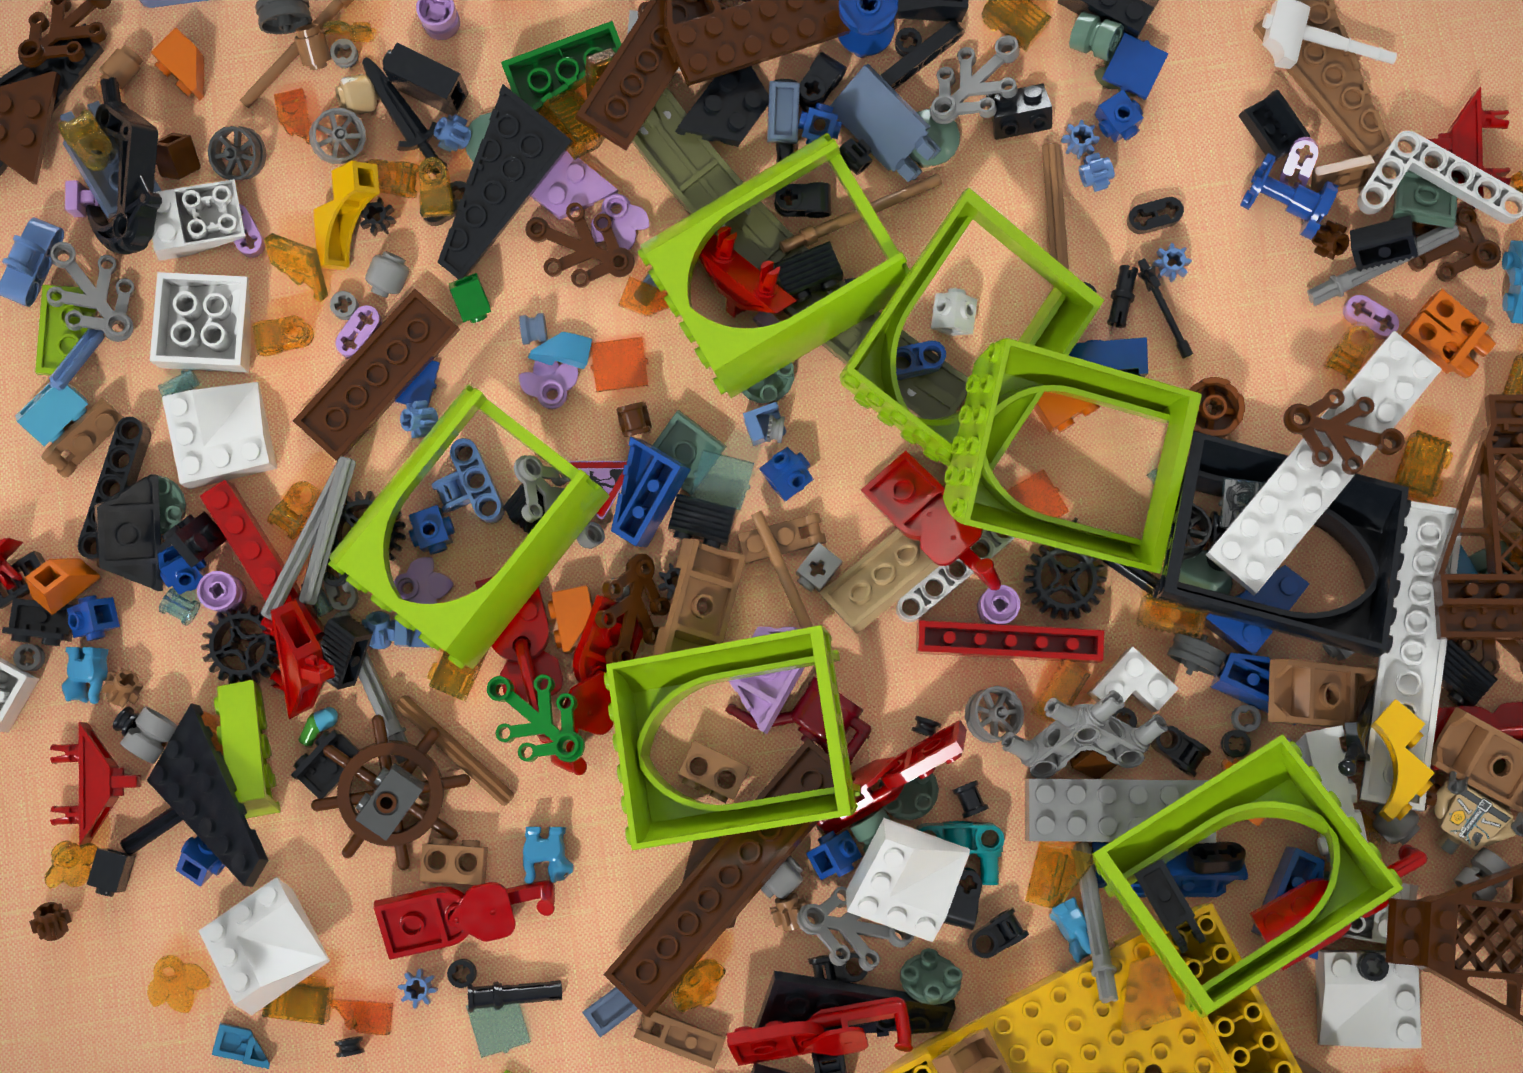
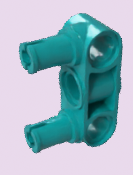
M946 821L943 823H922L915 828L922 832L931 830L935 833L936 837L970 849V854L977 853V856L980 857L982 885H999V857L1002 856L1005 839L1003 832L998 826L989 822ZM986 830H994L997 833V840L992 845L982 844L981 836Z

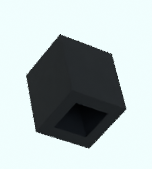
M97 848L86 885L96 887L95 893L113 897L114 893L125 892L136 856L109 848Z

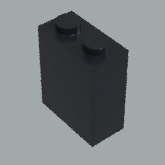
M396 42L393 50H388L384 56L383 70L397 90L448 115L454 116L458 114L469 94L461 73Z

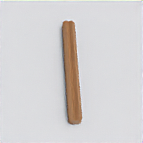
M1047 143L1042 146L1049 250L1050 255L1069 270L1060 147L1057 143Z
M403 695L396 702L395 708L424 735L431 727H437L440 730V736L434 744L502 806H506L514 798V793L409 696Z

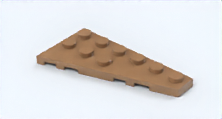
M1296 0L1311 7L1306 25L1330 31L1349 39L1344 25H1341L1335 9L1337 7L1334 0ZM1261 20L1252 30L1263 42L1266 28L1262 27L1263 20ZM1302 40L1298 61L1291 69H1286L1287 72L1359 157L1371 155L1374 158L1387 148L1391 141L1379 111L1375 110L1369 95L1371 91L1367 82L1363 80L1356 54Z

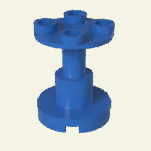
M898 0L838 1L840 18L846 27L851 30L849 34L838 37L844 48L854 53L857 57L865 58L876 55L889 46L895 32L894 20L898 12Z
M1267 153L1261 166H1258L1251 180L1250 190H1247L1240 206L1249 210L1259 192L1285 204L1286 212L1303 219L1304 222L1299 234L1311 240L1321 226L1319 223L1324 216H1327L1336 198L1339 186L1326 181L1318 193L1301 184H1298L1296 188L1268 176L1276 156Z

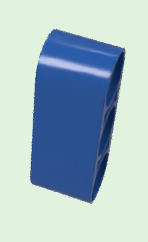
M926 341L897 347L896 358L904 357L910 363V366L904 370L896 367L897 380L939 371L946 358L944 346L937 341ZM927 351H934L938 354L939 361L929 363L924 359L923 354Z

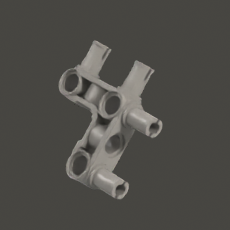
M1112 690L1095 704H1079L1071 707L1057 698H1051L1047 701L1044 710L1047 717L1055 719L1052 724L1029 741L1015 735L1013 732H1008L1003 737L1001 743L1004 751L1016 755L1020 758L1022 764L1029 767L1030 773L1034 778L1046 779L1064 768L1067 762L1078 753L1086 750H1094L1106 756L1108 761L1123 768L1137 767L1144 761V753L1148 751L1150 743L1166 732L1168 727L1166 726L1165 719L1158 714L1153 715L1151 719L1138 728L1132 727L1113 717L1112 715L1122 709L1125 704L1123 703L1122 696Z

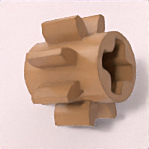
M121 668L117 674L109 672L101 692L106 693L107 702L123 708L128 701L132 704L136 703L143 684L139 683L136 673Z
M791 893L785 899L776 898L774 901L776 907L770 908L775 927L782 925L784 931L800 929L797 923V914L804 905H807L805 898L798 899L796 893Z

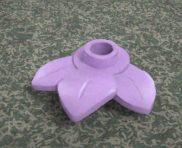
M611 194L604 199L602 211L599 214H606L611 218L612 230L619 247L630 250L635 243L636 230L649 228L647 213L641 207L631 205L628 198L622 194ZM620 205L622 210L620 213L615 214L611 211L612 207ZM593 218L591 223L592 237L595 243L603 242V235L594 227ZM606 218L598 221L599 228L607 227L608 220Z
M535 361L533 372L519 374L520 386L527 395L538 398L543 407L557 409L566 402L567 391L576 384L578 368L565 363L559 366L557 361L552 366ZM551 390L557 391V398L553 400L548 399V392Z
M421 557L411 562L407 572L400 574L394 580L395 586L403 600L421 604L438 603L436 599H440L448 594L454 584L447 576L433 572L434 560L432 557ZM406 583H412L413 591L409 594H405L403 591V586Z

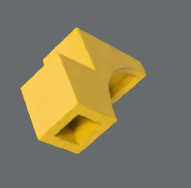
M350 161L331 171L334 200L313 209L318 267L345 270L350 267V244L356 222L364 207L370 200L380 194L378 167L375 164Z
M1397 699L1391 702L1371 724V727L1385 743L1393 767L1391 792L1387 802L1379 812V815L1387 822L1392 821L1395 817L1400 821L1411 810L1412 806L1409 804V801L1416 794L1422 797L1433 785L1429 779L1435 773L1405 748L1407 745L1412 749L1424 736L1420 730L1425 723Z

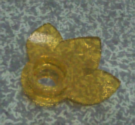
M332 20L323 24V28H329V30L324 32L325 35H350V41L374 42V35L377 34V29L371 28V23L354 22L353 25H349L345 21Z
M69 840L58 843L50 854L52 865L45 873V884L49 889L57 887L63 881L70 887L84 885L88 881L91 871L90 865L94 861L97 848L100 847L93 843L79 846L77 843H72Z
M166 955L161 957L154 966V978L148 985L147 996L153 1007L160 1006L167 1001L173 1010L180 1013H189L194 1002V991L205 989L211 983L207 973L199 965L184 964L179 957ZM170 967L174 970L175 974L167 976L163 970Z

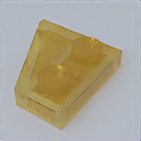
M271 233L264 239L270 263L274 267L285 273L298 286L305 283L312 288L315 300L322 302L328 297L317 249Z
M1040 841L1025 901L1051 909L1063 903L1093 865V855Z
M1157 954L1130 962L1121 1023L1122 1033L1127 1034L1181 1017L1182 1014L1166 967Z

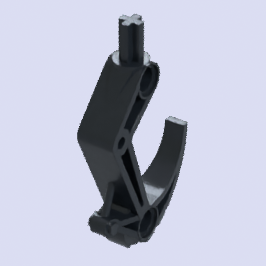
M110 77L109 79L103 78L100 81L104 104H101L96 111L95 124L98 130L113 136L119 148L117 215L109 223L101 207L87 205L86 212L90 226L97 239L110 251L127 255L140 252L148 246V242L152 239L157 209L162 204L160 194L153 193L158 130L146 119L130 110L125 103L121 102L119 84L116 78Z

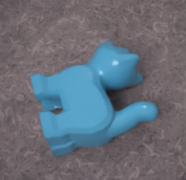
M66 647L65 652L69 657L67 664L68 678L61 686L67 702L71 700H80L84 703L90 701L92 704L99 702L102 684L108 674L107 656L109 649ZM86 683H90L89 691L87 689Z
M526 827V841L523 846V867L526 872L525 883L531 884L535 880L534 864L549 861L548 874L552 883L565 880L574 871L573 863L565 856L563 836L566 833V827H549L547 839L541 838V827Z
M1075 897L1054 907L1049 917L1056 923L1063 937L1069 942V952L1073 956L1074 961L1079 963L1083 958L1091 955L1085 916L1079 909Z

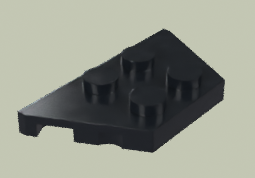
M752 66L715 77L678 125L675 132L679 135H685L686 132L701 135L703 140L721 141L726 145L739 147L768 107L769 95Z
M150 474L94 506L97 567L153 590L163 591L157 556L160 553L157 547L161 545L158 475Z

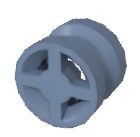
M538 313L535 317L530 318L527 315L519 316L523 345H528L536 340L541 343L548 340L544 313Z

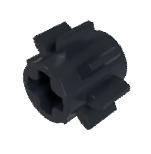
M851 138L839 148L840 154L848 168L856 175L862 173L872 162L869 156L872 148L863 139L856 143Z
M380 197L377 202H369L360 214L362 218H365L360 223V226L363 230L371 227L370 232L374 237L377 235V232L384 231V233L389 234L388 228L390 224H396L395 218L389 216L394 212V208L392 205H387L384 208V201ZM376 213H379L381 217L379 221H376L373 217Z
M671 563L669 564L670 570L667 573L659 572L660 578L665 583L658 586L659 591L667 589V599L669 601L673 598L675 592L672 578L675 576L679 577L681 570L674 568Z

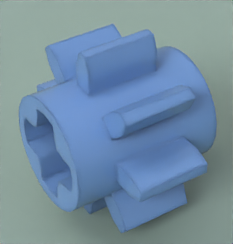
M456 114L454 116L448 115V118L442 117L434 129V136L440 140L438 147L448 152L464 149L471 138V130L465 126L468 120Z
M1080 120L1079 124L1075 127L1068 124L1066 131L1070 135H1063L1061 142L1067 143L1068 146L1065 153L1069 154L1072 152L1077 155V159H1080L1085 152L1089 155L1093 154L1095 149L1091 144H1097L1100 140V137L1093 134L1095 125L1089 127L1084 124L1083 120ZM1076 136H1081L1082 141L1085 142L1083 144L1079 143V138H1076Z
M1099 152L1085 156V160H1083L1084 165L1079 166V175L1084 187L1093 186L1094 192L1108 188V185H1110L1109 180L1115 177L1110 158H1101Z
M1171 243L1167 251L1159 248L1156 253L1161 259H1157L1152 263V266L1158 267L1160 271L1158 278L1166 276L1169 277L1170 282H1173L1177 274L1181 277L1186 276L1188 272L1183 266H1188L1192 262V259L1186 258L1184 254L1186 247L1180 250L1175 248L1174 243ZM1172 259L1176 260L1177 263L1172 267L1167 264Z
M426 400L407 403V409H404L400 416L402 428L405 431H411V438L425 437L438 421L436 410L433 407H427Z
M382 611L370 613L366 619L362 620V625L368 628L369 631H373L369 643L371 648L385 649L391 645L395 637V620L390 621V615Z
M423 968L418 969L415 977L410 972L405 973L404 976L408 981L406 984L398 985V988L404 990L405 994L401 1001L404 1002L408 999L413 1001L414 1009L419 1006L420 1000L429 1005L432 1001L428 995L438 991V988L432 987L431 983L435 976H423ZM420 981L419 984L421 987H425V991L417 996L416 990L411 989V985Z

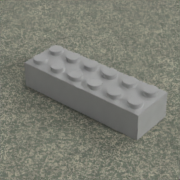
M1025 779V841L1111 842L1209 780ZM1216 832L1199 843H1216Z

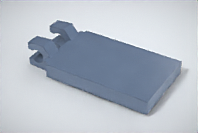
M869 64L862 67L830 105L834 107L832 113L838 114V120L859 141L863 139L872 148L871 154L888 171L892 170L895 172L897 170L907 182L915 180L923 172L908 157L915 148L927 161L931 158L934 159L941 151V148L928 136L927 130L930 126Z
M99 101L88 104L87 108L89 111H86V116L93 127L82 130L72 111L60 115L61 121L59 126L65 135L63 139L65 149L107 219H110L117 215L119 148L113 136L98 130L96 127L95 115L98 107L101 105ZM154 178L153 192L162 191Z

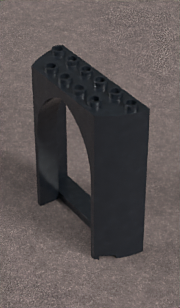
M1193 431L1168 538L1162 575L1153 590L1152 597L1163 602L1371 657H1379L1384 653L1388 654L1393 644V635H1389L1390 626L1393 625L1397 615V608L1393 607V603L1401 585L1400 580H1397V573L1404 561V553L1400 552L1401 544L1404 543L1408 532V527L1404 526V521L1411 508V500L1407 499L1409 487L1355 474L1314 524L1340 543L1355 562L1365 587V591L1360 597L1343 607L1318 613L1293 612L1181 583L1179 582L1195 491L1224 498L1225 479L1237 480L1236 484L1244 482V484L1250 486L1251 501L1254 497L1255 482L1259 483V491L1261 483L1263 486L1288 455ZM1248 493L1237 495V502L1248 503Z

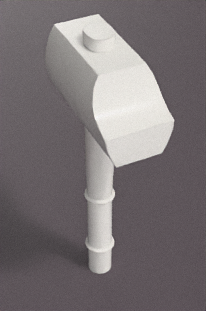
M1276 0L1272 4L1270 14L1266 13L1262 23V27L1266 28L1262 45L1273 56L1275 67L1291 69L1298 61L1302 40L1344 50L1345 52H1352L1392 65L1397 58V53L1382 49V47L1378 48L1351 40V38L1348 39L1330 31L1306 25L1311 7L1296 0Z

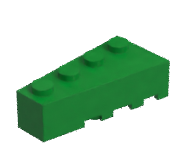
M612 20L502 61L501 64L512 92L541 114L604 71L621 46V42Z

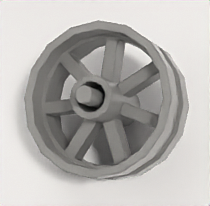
M331 108L324 111L312 123L309 131V142L314 153L321 160L330 164H343L351 161L362 151L366 141V130L361 119L354 112L345 108ZM335 115L347 118L342 126H337ZM326 116H329L332 130L320 125L319 122ZM351 122L355 125L358 133H347L346 128ZM316 130L327 134L328 138L318 143ZM345 139H359L355 151ZM330 143L333 145L332 155L326 154L320 147ZM339 144L348 152L349 156L337 158Z
M994 686L977 691L969 698L965 706V721L967 728L975 738L981 742L992 744L1002 741L1008 732H1013L1016 735L1020 731L1024 721V710L1020 699L1013 691L1007 687ZM990 693H994L999 696L995 705L993 703ZM982 696L987 708L978 706ZM1004 701L1007 704L1009 710H1007V708L1003 706ZM978 713H981V722L979 720ZM1008 715H1011L1010 724L1005 721ZM987 724H990V733L983 728ZM998 724L1006 731L1001 737H998Z

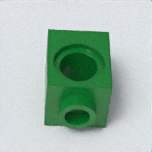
M477 273L449 283L451 294L463 323L469 320L471 323H476L487 318V313L491 312V307Z

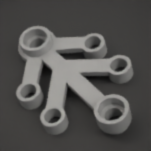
M1009 35L1000 37L995 43L996 54L973 76L972 66L976 63L975 51L971 47L960 49L957 54L960 64V88L952 96L951 86L956 80L953 69L951 67H942L937 71L939 96L933 100L930 107V115L936 123H951L958 115L979 113L983 118H991L996 114L997 108L992 98L985 97L977 102H963L969 96L1000 93L1004 98H1012L1017 94L1016 81L1011 77L1003 78L1001 81L985 82L1004 63H1012L1017 59L1020 49L1015 37ZM967 55H970V56H971V57L968 58V59H963V57H965V56H967ZM950 75L949 78L942 79L943 76ZM1006 86H1013L1011 89H1004ZM985 106H991V108L987 110L983 109Z
M58 242L53 245L50 251L53 264L59 268H65L84 294L64 291L60 287H52L46 294L48 303L53 307L68 304L96 309L103 317L83 316L79 311L72 310L65 315L67 328L73 331L80 330L82 327L101 330L112 341L122 342L127 340L132 335L134 329L133 322L127 315L129 299L133 296L135 289L134 283L130 279H120L116 283L118 298L115 311H113L107 303L111 275L117 268L114 257L103 255L99 258V275L97 286L95 287L75 262L76 252L74 247L67 242ZM67 254L69 259L67 261H60L58 256ZM105 261L113 264L110 269H105L101 265ZM122 285H129L131 287L128 292H122L119 288ZM54 293L62 295V298L58 301H54L50 297ZM75 316L80 319V322L78 324H71L69 319ZM115 324H121L124 329L116 332L112 327Z
M532 455L521 456L514 463V473L518 480L524 484L527 505L521 511L523 518L527 522L532 523L542 517L543 510L540 504H538L537 490L543 496L546 513L565 489L551 487L544 479H551L556 486H562L570 481L553 467L543 466L541 461ZM589 522L577 537V541L582 547L592 549L603 543L605 534L598 523Z
M843 886L837 887L831 894V897L821 905L807 904L798 911L797 923L800 929L809 935H817L830 951V961L836 966L844 965L850 959L851 953L847 946L837 941L830 930L840 932L859 955V965L865 971H872L879 964L880 957L876 951L871 950L859 935L886 939L891 945L898 948L907 946L914 939L913 935L888 926L857 921L861 917L849 912L845 913L842 917L829 916L836 907L843 908L846 906L847 888ZM837 893L842 894L845 901L840 900ZM807 917L813 918L815 924L811 923ZM895 932L901 935L902 940L896 936ZM836 951L841 952L844 959L837 957ZM865 956L870 957L873 961V964H869L866 961Z

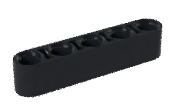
M134 417L122 418L115 428L78 540L77 547L79 553L83 557L97 562V553L92 554L90 550L92 543L96 541L94 506L111 497L109 491L114 483H119L120 491L137 482L151 439V431L147 424ZM134 426H138V435L133 439H129V430ZM128 454L130 458L128 465L120 468V458Z

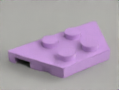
M567 150L530 197L561 220L567 217L566 208L569 204L579 203L584 209L593 206L595 202L611 194L618 193V189L570 150ZM573 208L570 214L573 215V213L577 210H580V208Z
M757 627L752 637L802 628ZM805 667L729 681L735 692L740 696L741 702L747 711L751 713L758 724L757 727L760 731L768 734Z

